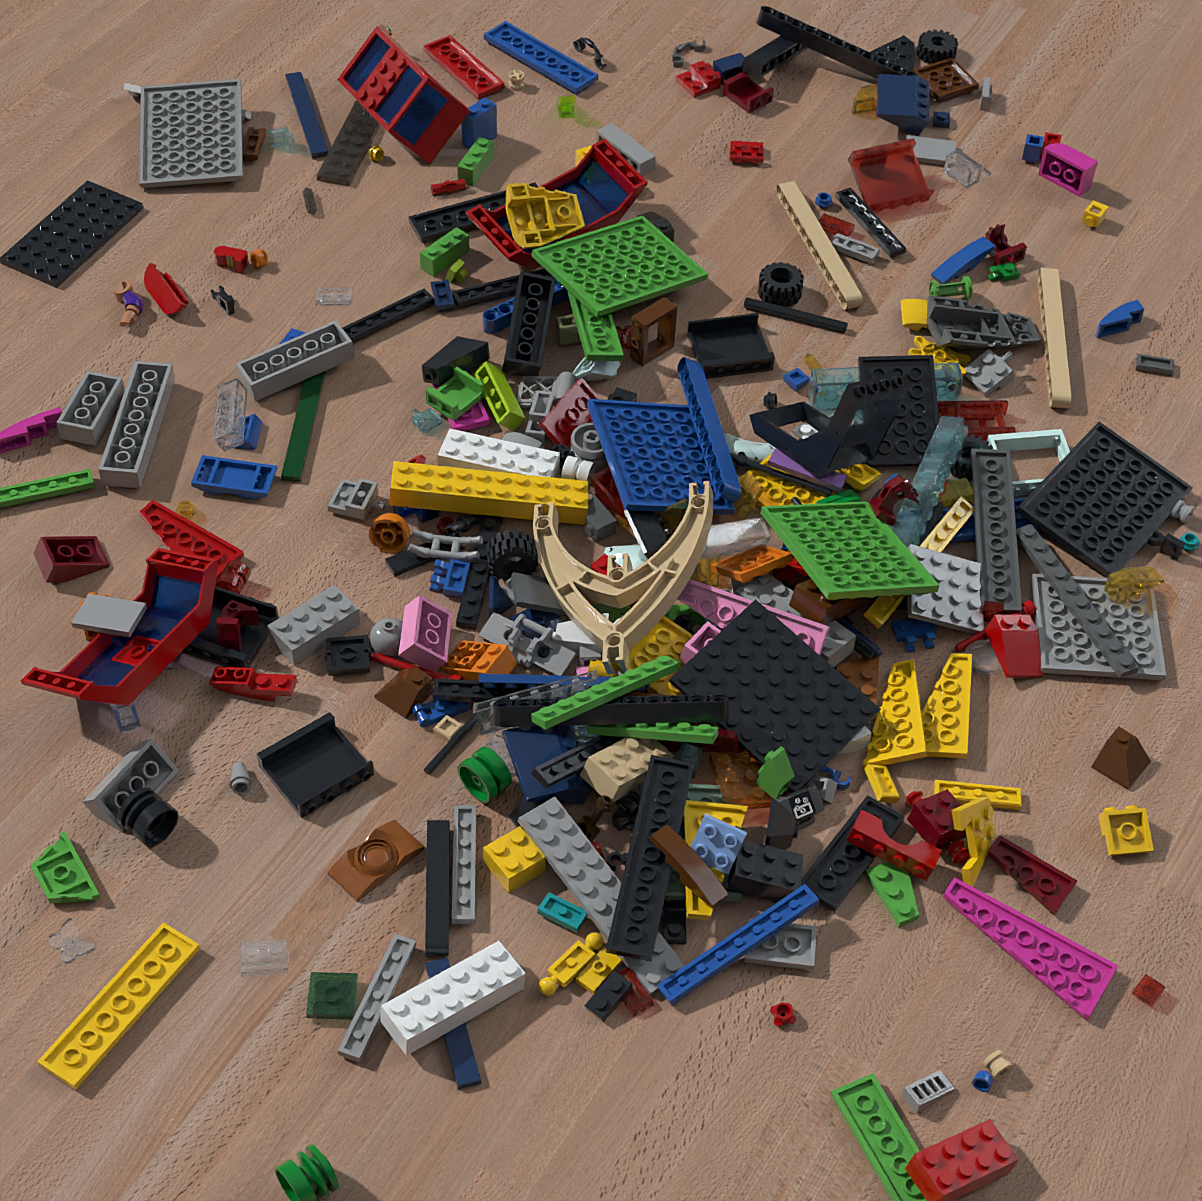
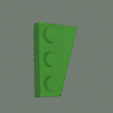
M884 862L865 871L866 878L898 928L918 920L919 912L909 872L889 862Z

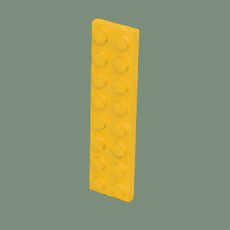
M163 922L37 1061L39 1067L76 1090L200 950L199 944Z

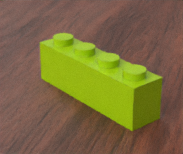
M486 361L474 375L476 379L484 384V396L497 423L514 431L526 418L502 369Z

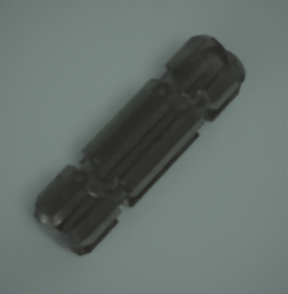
M306 187L303 190L306 209L308 213L314 215L317 211L313 190Z

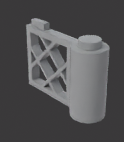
M563 372L559 376H522L517 402L520 408H531L535 396L533 391L540 388L545 392L552 391V393H555L553 406L555 407L575 384L577 378L571 372ZM526 383H535L529 388L525 385ZM546 383H553V385L549 386L548 388L544 386V384ZM528 394L532 396L530 399H522Z

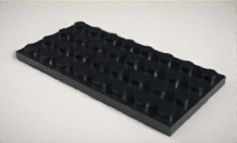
M87 180L0 257V264L58 288L144 209L143 203Z

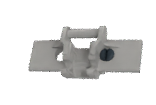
M493 612L479 633V637L493 644L508 645L517 663L527 668L532 665L538 666L558 676H563L576 656L575 652L550 640L553 635L552 628H545L527 619L524 614H520L513 622ZM522 626L542 636L539 639L534 637L532 640L522 634L524 630ZM509 632H512V633L510 634V636H509V639L506 640V639H505L506 634L509 633Z

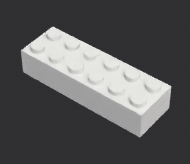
M449 429L438 453V466L556 478L560 467V453Z
M497 941L381 1005L380 1022L407 1056L524 989L526 973L501 942Z

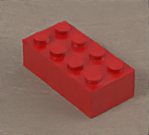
M988 1119L915 1153L905 1170L927 1201H954L1010 1174L1019 1158L993 1122Z

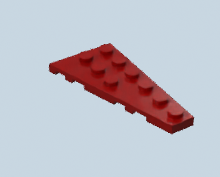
M155 500L150 501L139 511L140 517L168 550L217 559L219 564L216 583L244 557V552L241 549Z

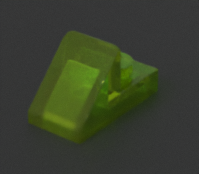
M575 95L559 96L555 101L560 119L575 117Z

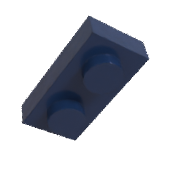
M449 281L431 282L436 311L454 309Z

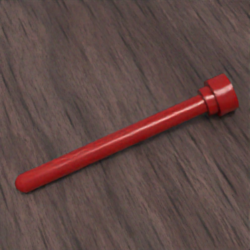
M1027 600L1021 604V612H1015L1010 615H1030L1032 617L1036 614V607L1032 601ZM985 629L956 644L954 647L955 651L960 652L986 638Z
M375 652L371 653L370 659L401 670L417 667L431 676L433 680L435 678L463 680V676L457 674L446 676Z

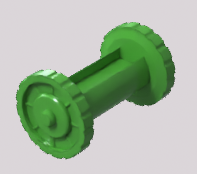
M964 276L961 282L938 285L936 280H931L929 283V295L950 297L963 295L965 300L972 298L973 289L969 276Z

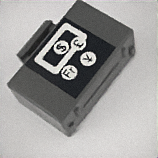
M807 785V787L775 799L796 816L795 825H798L799 829L814 823V814L825 810L817 786ZM809 817L808 820L799 823L800 820Z

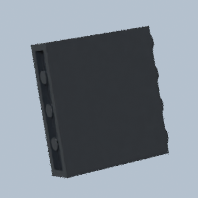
M758 313L688 321L687 336L695 360L702 364L706 379L773 371L775 356L773 352L769 353L758 324Z
M215 586L210 622L182 652L225 667L249 668L269 636L267 626L279 619L277 606ZM231 600L250 607L254 606L258 609L259 626L244 625L240 629L241 652L220 646L218 643L216 621L218 617H221L223 608Z
M330 712L257 753L258 764L261 770L301 818L307 814H312L317 808L332 802L339 795L349 792L353 787L369 780L374 775L373 762L365 761L336 727L335 717Z

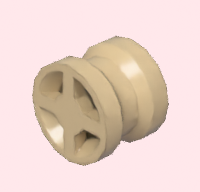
M520 70L510 71L508 74L509 88L512 90L523 89L524 72Z
M1003 1050L993 1052L983 1062L984 1066L992 1071L991 1075L995 1080L1006 1076L1014 1067L1011 1061L1006 1060Z

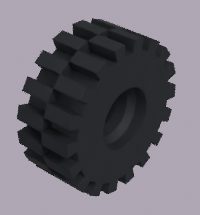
M933 29L932 32L931 30H928L927 33L923 32L919 37L917 56H919L920 60L923 59L922 62H928V65L952 57L955 59L958 39L954 38L953 34L949 35L950 32L948 31L945 33L943 30L937 31V29Z
M963 434L962 437L957 435L955 439L952 438L950 443L947 444L944 466L947 467L949 473L952 472L953 477L959 476L960 480L967 478V481H971V460H966L963 457L971 458V449H993L992 445L988 446L989 442L987 440L982 441L983 437L980 436L975 438L974 434H971L970 437L967 434Z

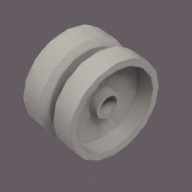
M585 423L573 430L571 435V456L579 458L580 462L586 460L595 463V471L606 468L608 462L594 423Z

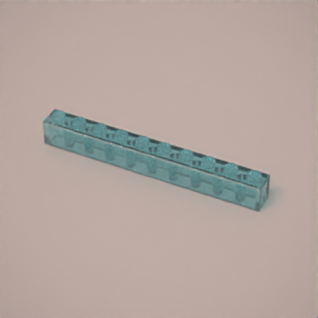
M941 417L912 482L913 488L919 494L917 497L919 503L905 498L897 515V521L891 530L906 547L910 544L919 546L920 537L926 531V524L932 517V510L938 503L940 492L944 490V483L946 478L950 476V469L952 464L956 462V455L962 448L963 439L967 437L968 426L965 425L964 418Z

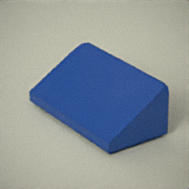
M256 414L239 420L232 445L234 448L256 449L263 422Z

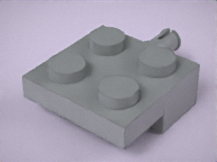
M988 349L965 367L967 372L963 377L986 397L997 387L1002 389L1015 378L1013 370L1006 364L1014 355L1008 351L1004 356L999 357Z
M359 478L358 482L341 479L327 508L329 512L365 520L372 508L384 511L386 503L375 500L379 493L378 482Z

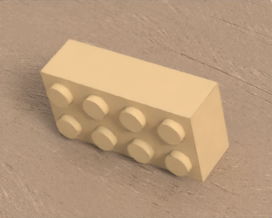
M626 737L588 757L580 776L601 796H609L615 802L628 795L630 791L637 790L640 783H645L651 755L673 759L674 755L655 739Z

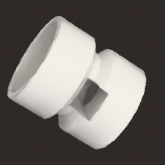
M568 456L563 465L561 478L588 481L589 486L594 476L595 463L586 460L580 462L579 458Z

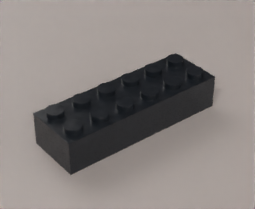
M520 271L502 366L504 373L518 376H539L555 278Z

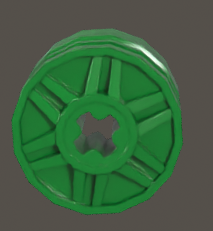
M313 1144L305 1148L306 1154L302 1151L297 1153L299 1166L291 1159H288L274 1169L276 1177L290 1201H317L315 1191L323 1198L329 1196L328 1189L331 1192L339 1189V1183L332 1165Z

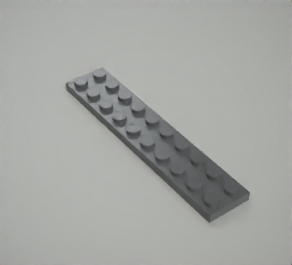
M971 449L977 563H981L979 579L981 585V610H983V613L992 614L1021 612L1010 450Z

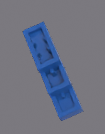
M981 237L943 262L931 273V276L941 285L948 284L954 277L958 279L966 270L975 268L996 246L986 238Z

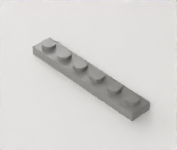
M454 805L452 924H475L476 805Z
M394 934L338 1048L339 1056L361 1062L380 1022L381 1005L390 1001L416 947V940Z

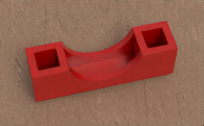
M861 810L846 840L925 881L932 874L942 852L941 849L923 840L914 845H902L893 841L885 833L882 820L864 810Z

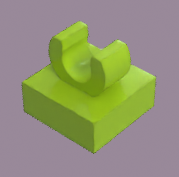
M458 259L449 269L445 279L450 283L454 279L462 283L468 274L465 269H462L465 262Z

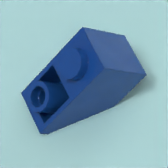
M1027 134L1022 160L1038 163L1044 137Z

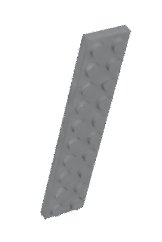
M553 797L519 817L518 823L545 855L546 860L608 941L621 882L556 797ZM659 931L651 962L619 955L649 997L659 991L657 985L685 966Z

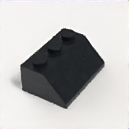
M624 510L643 554L649 559L672 536L669 529L664 527L666 522L660 513L656 514L655 511Z

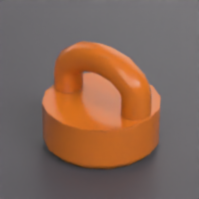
M257 249L250 253V261L255 268H260L267 265L268 255L264 249Z

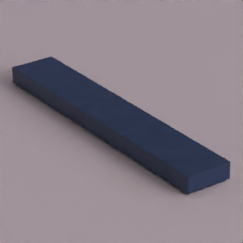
M448 958L425 963L428 979L450 968ZM463 1023L443 1035L457 1089L481 1084L466 1023Z

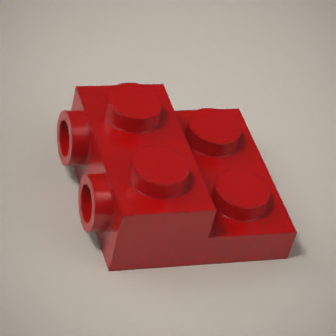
M702 60L689 65V71L677 75L676 82L695 98L720 88L721 74L718 71L715 72L710 63H705Z

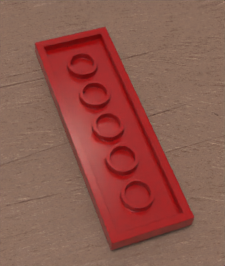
M451 35L423 46L426 54L477 99L505 88V83Z

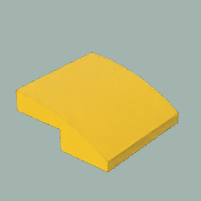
M902 299L900 305L903 327L918 332L922 327L929 329L926 324L928 300Z

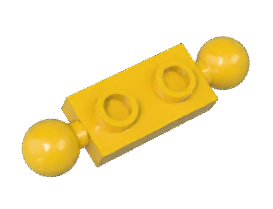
M593 932L586 937L585 945L579 940L547 969V975L550 977L541 979L538 985L541 994L545 996L553 995L557 990V984L565 988L595 957L593 951L602 948L604 943L603 937L599 933Z

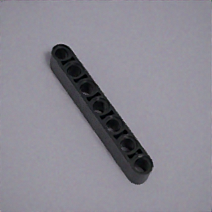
M427 820L426 956H449L450 820Z

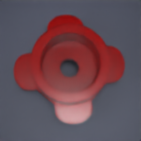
M782 1002L770 1008L775 1026L781 1027L783 1024H794L796 1022L791 1004Z

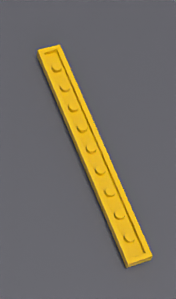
M961 496L919 547L942 552L974 512V507ZM906 595L878 596L863 616L879 629Z

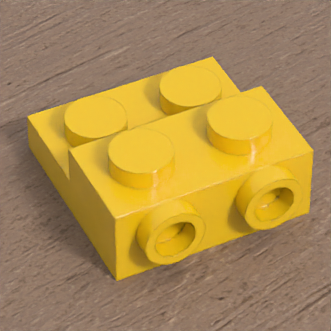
M1138 805L1126 806L1123 810H1117V807H1108L1103 809L1104 811L1098 815L1101 833L1106 839L1108 856L1150 853L1154 851L1146 808H1138Z

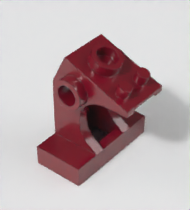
M997 224L995 228L990 227L984 237L996 246L989 253L994 258L993 266L996 267L1000 264L1011 262L1014 264L1022 261L1026 254L1027 246L1023 242L1015 246H1010L1007 243L1008 238L1004 234L1005 224Z
M899 474L890 479L877 498L873 496L869 504L877 519L893 527L897 521L893 513L894 504L904 498L919 503L917 499L919 494L913 488L908 478L903 479Z
M231 600L223 608L221 617H218L216 621L219 645L241 652L240 629L244 625L259 626L258 609L254 606L250 607Z

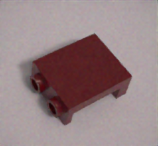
M741 72L724 81L723 95L747 113H751L773 101L774 88L770 87L764 90L751 80V75Z

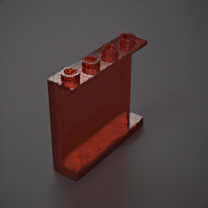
M914 138L855 150L849 156L848 161L862 199L874 213L888 208L895 209L902 205L910 206L915 202L924 203L930 200L934 193V189L928 190L913 148L916 142Z

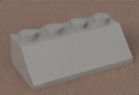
M152 739L139 741L82 802L98 819L123 832L125 828L118 823V813L124 801L132 793L144 787L151 788L158 794L179 769Z

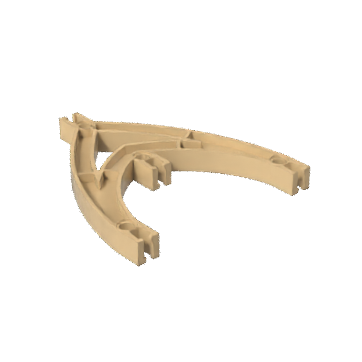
M703 481L704 494H698L697 483H689V504L686 513L670 539L652 557L633 569L628 553L622 554V567H618L616 555H609L607 575L597 573L582 565L563 547L558 539L559 514L554 502L548 503L549 514L547 516L544 515L542 504L534 506L533 532L535 545L548 583L557 601L572 622L589 639L603 649L602 663L607 674L615 673V668H612L613 660L619 664L622 673L628 671L629 650L662 619L692 576L704 550L712 522L713 492L709 481ZM584 597L616 608H623L636 601L638 602L618 622L613 624L592 607Z

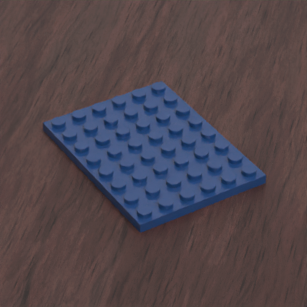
M602 399L588 400L587 407L625 510L686 513L689 504V483H697L698 494H704L703 481H709L713 492V514H734L735 507L733 502L715 495L688 405Z

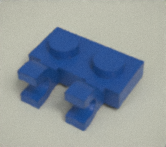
M436 559L434 575L432 574L430 579V591H440L443 589L442 594L462 597L470 562L450 559V563Z
M914 618L891 622L890 628L896 641H903L907 653L915 652L914 644L918 638L923 639L926 650L935 647L933 640H936V628L933 623Z

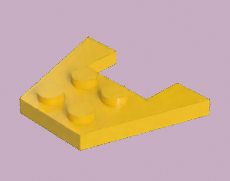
M979 797L952 810L954 828L961 831L966 830L970 859L961 871L963 882L974 887L988 850L996 836V827L993 824L992 818L993 807L990 805L989 797Z

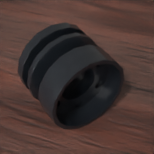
M147 787L132 793L124 801L118 813V823L131 834H134L146 847H154L163 842L173 832L179 819L178 811L151 788Z

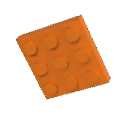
M760 544L711 564L712 572L721 576L741 581V583H747L752 581L753 577L769 574L770 570L784 568L787 566V563L794 560L790 552Z

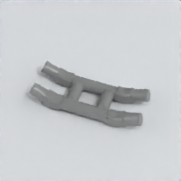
M417 529L412 531L411 536L423 542L432 543L431 549L410 543L408 551L417 554V556L423 558L456 559L467 562L480 558L479 551L459 552L460 545L461 547H471L482 544V536L460 538L433 535L432 533L422 532ZM440 543L452 544L451 552L440 551Z

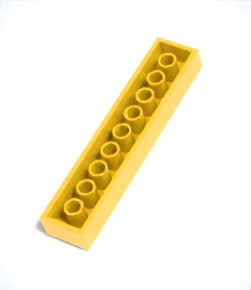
M393 461L389 505L533 520L535 505L542 504L544 515L547 516L549 514L548 503L554 502L559 514V523L585 525L588 481Z

